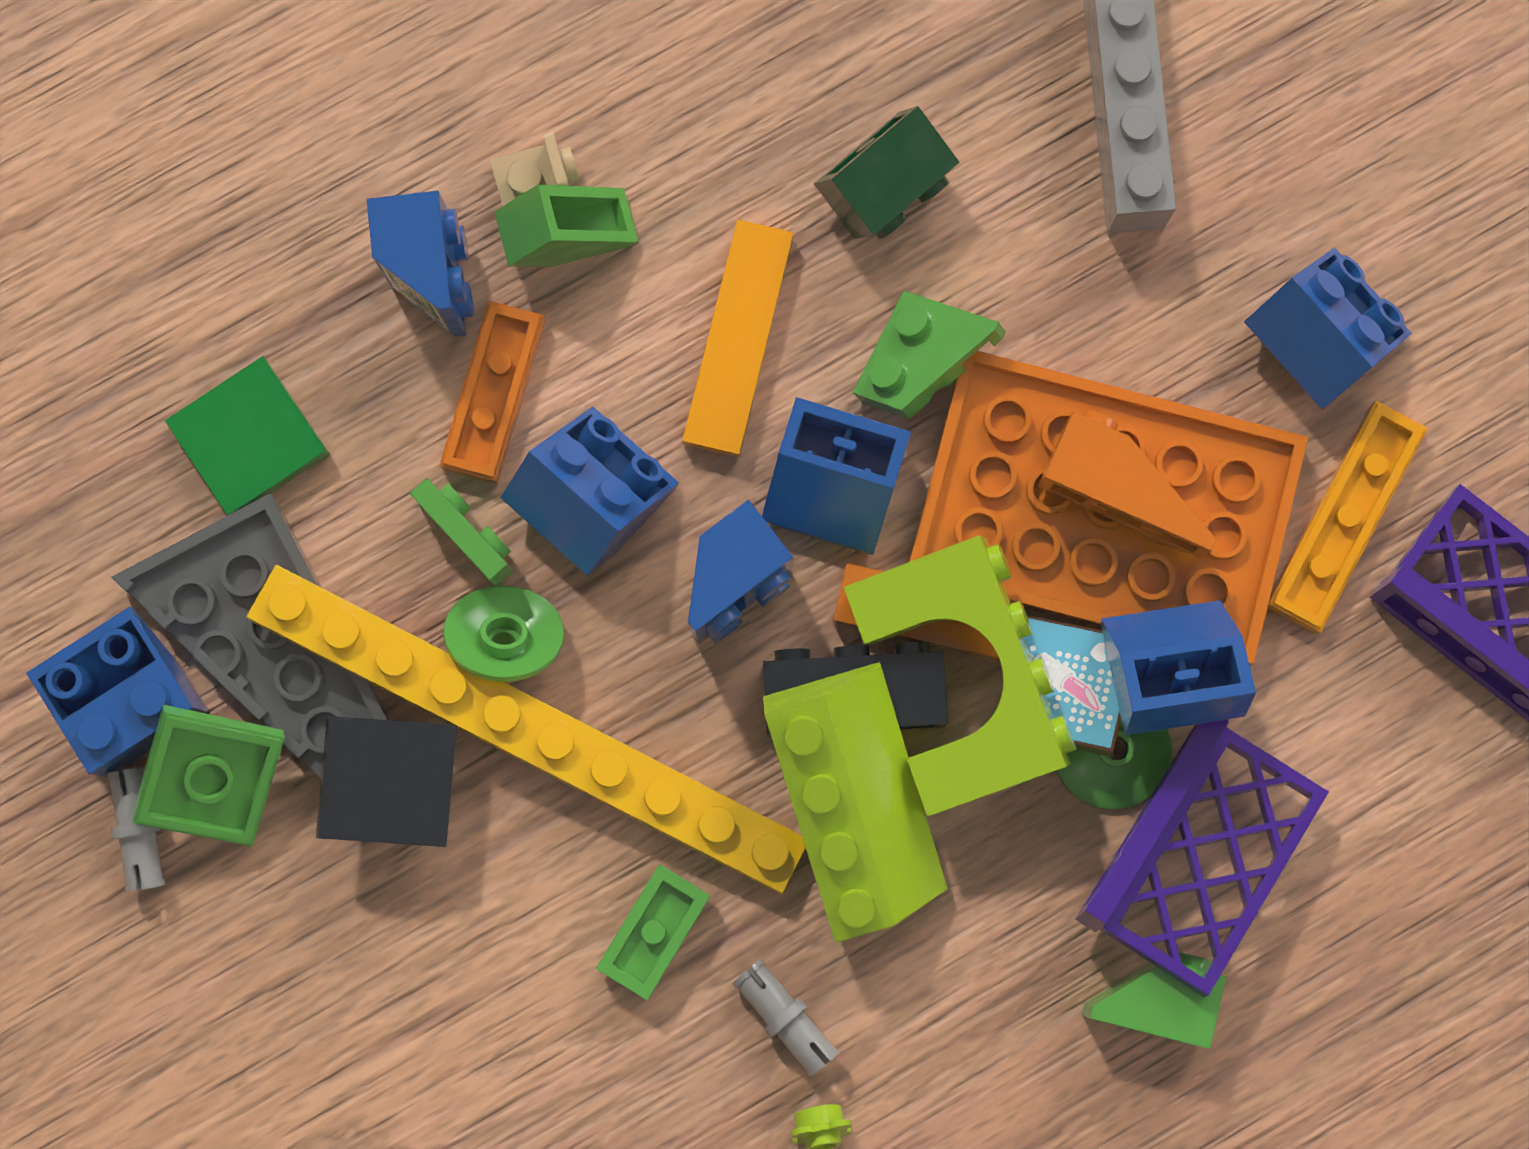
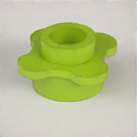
M838 1104L810 1107L794 1114L796 1129L791 1131L793 1144H805L806 1149H833L842 1145L841 1137L852 1133L851 1120L844 1119L842 1106Z

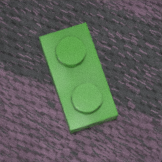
M426 478L409 493L495 587L499 586L514 572L503 560L512 551L488 525L480 533L474 529L464 518L472 508L449 483L438 490Z
M659 864L596 969L645 1000H648L711 895Z

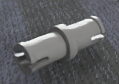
M146 766L107 773L117 826L111 827L112 839L119 838L126 892L166 885L162 875L156 832L161 831V829L132 823V814Z
M760 959L750 967L751 969L740 975L732 985L739 989L768 1024L764 1028L771 1038L777 1035L811 1078L837 1056L840 1051L833 1047L806 1015L804 1010L808 1006L803 1000L799 998L795 1001L765 966V962Z

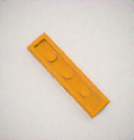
M737 219L682 439L683 445L740 458L794 232Z
M1378 401L1370 405L1273 588L1268 609L1314 634L1322 632L1428 430L1427 427Z

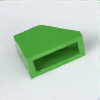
M536 185L494 212L509 267H554L631 247L638 243L624 188Z
M1179 952L1181 964L1203 977L1212 960ZM1149 963L1084 1003L1082 1015L1090 1019L1210 1049L1226 976L1221 975L1209 996L1204 998L1163 970Z

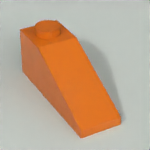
M1073 411L1062 430L1038 487L1197 558L1202 559L1213 550L1217 539L1130 436L1116 430L1118 427L1117 422L1094 411H1085L1084 415Z

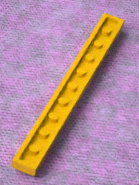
M275 565L246 616L249 621L446 723L457 726L458 729L778 894H783L806 848L802 835L505 682L485 680L466 672L452 660L447 652L278 565Z

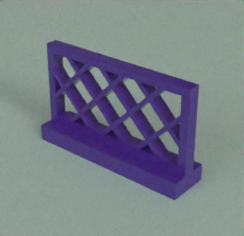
M1459 484L1450 492L1390 575L1379 583L1369 598L1529 722V659L1516 650L1512 632L1513 628L1529 627V617L1510 619L1504 588L1529 586V536L1463 485ZM1458 506L1476 519L1480 536L1479 540L1454 542L1450 516ZM1439 533L1441 543H1431ZM1512 547L1524 557L1527 576L1502 578L1496 548ZM1482 550L1488 580L1462 582L1456 552ZM1443 553L1448 583L1431 584L1412 568L1423 554ZM1490 590L1496 620L1479 621L1468 613L1464 592ZM1444 593H1450V594H1451V599H1450L1448 596H1446ZM1491 630H1498L1499 636Z
M1228 720L1195 724L1075 918V920L1094 932L1101 930L1204 998L1211 993L1329 793L1323 787L1227 728L1230 722ZM1226 747L1248 761L1253 782L1223 788L1217 762ZM1262 770L1275 778L1264 780ZM1209 777L1212 791L1199 793ZM1287 785L1308 798L1297 817L1275 821L1267 788ZM1256 791L1264 824L1234 830L1226 797ZM1215 799L1223 832L1193 838L1187 811L1193 803ZM1179 826L1182 841L1169 843ZM1291 827L1281 843L1278 830ZM1267 832L1273 859L1268 867L1245 871L1237 838ZM1226 841L1234 874L1204 880L1195 847ZM1185 849L1193 883L1162 889L1156 862L1162 853ZM1148 877L1152 891L1138 894ZM1261 877L1251 894L1248 880ZM1237 882L1243 904L1241 913L1238 918L1215 923L1206 888ZM1196 891L1204 925L1173 931L1165 897ZM1154 899L1163 934L1141 938L1119 923L1131 904ZM1231 928L1221 945L1217 931ZM1207 933L1213 960L1203 977L1181 964L1175 939ZM1165 942L1168 955L1152 944Z

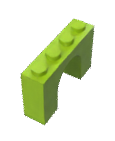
M980 535L844 587L864 644L874 645L937 621L956 620L968 624L981 632L993 645L1000 659L1003 671V691L998 707L988 722L978 731L967 737L907 758L927 816L1067 767L1071 764L1067 753L1076 750L1065 717L1062 715L1054 718L1045 695L1054 692L1046 665L1042 658L1032 661L1024 638L1033 635L1025 609L1021 601L1010 603L1003 581L1012 578L1004 553L999 544L989 547L987 539Z

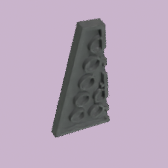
M271 494L256 500L111 577L121 588L134 597L149 612L151 617L193 654V657L258 720L262 721L267 727L283 730L285 736L283 744L320 778L327 717L390 720L371 683L247 619L248 612L275 565L321 587L275 497Z

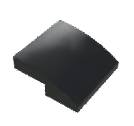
M327 717L316 838L447 847L457 726L379 719Z

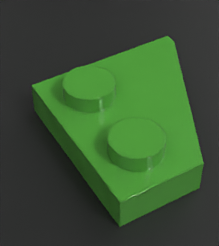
M903 291L853 394L863 403L910 419L931 401L933 394L938 389L949 386L966 371L961 364L988 341L993 346L998 344L1003 339L1006 331L997 321Z

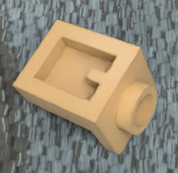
M554 132L542 135L544 145L491 159L490 163L502 205H506L536 185L569 186V183L578 181L579 176L570 146L558 149Z

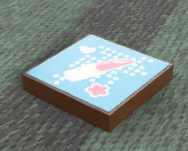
M1027 615L1033 635L1025 637L1024 640L1032 661L1042 658L1050 675L1054 692L1045 696L1053 717L1056 718L1062 715L1065 717L1076 749L1113 757L1121 724V715L1102 631Z

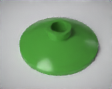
M492 586L474 591L460 599L451 608L444 624V643L452 660L466 672L489 681L512 682L535 676L555 661L563 645V623L554 606L539 594L519 587Z
M1121 720L1117 738L1122 740L1126 747L1123 758L1113 760L1106 755L1076 749L1067 753L1071 764L1056 771L1066 788L1078 799L1089 805L1103 809H1123L1134 806L1151 796L1171 763L1172 745L1168 729L1125 735Z

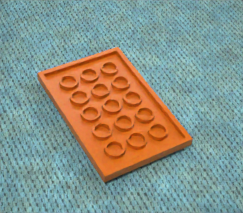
M981 351L975 352L961 364L966 371L956 380L909 562L980 535L987 539L989 547L999 544L1004 553L1012 578L1004 580L1003 584L1011 602L1021 601L1023 607L1101 627L1100 622L1102 618L1220 600L1240 630L1249 665H1253L1309 437ZM1073 411L1084 415L1085 411H1094L1117 422L1118 427L1116 430L1130 436L1217 539L1213 550L1202 559L1197 558L1038 487L1062 430Z

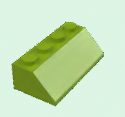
M880 662L763 696L764 715L835 943L895 926L948 889L922 801L907 762L908 754Z

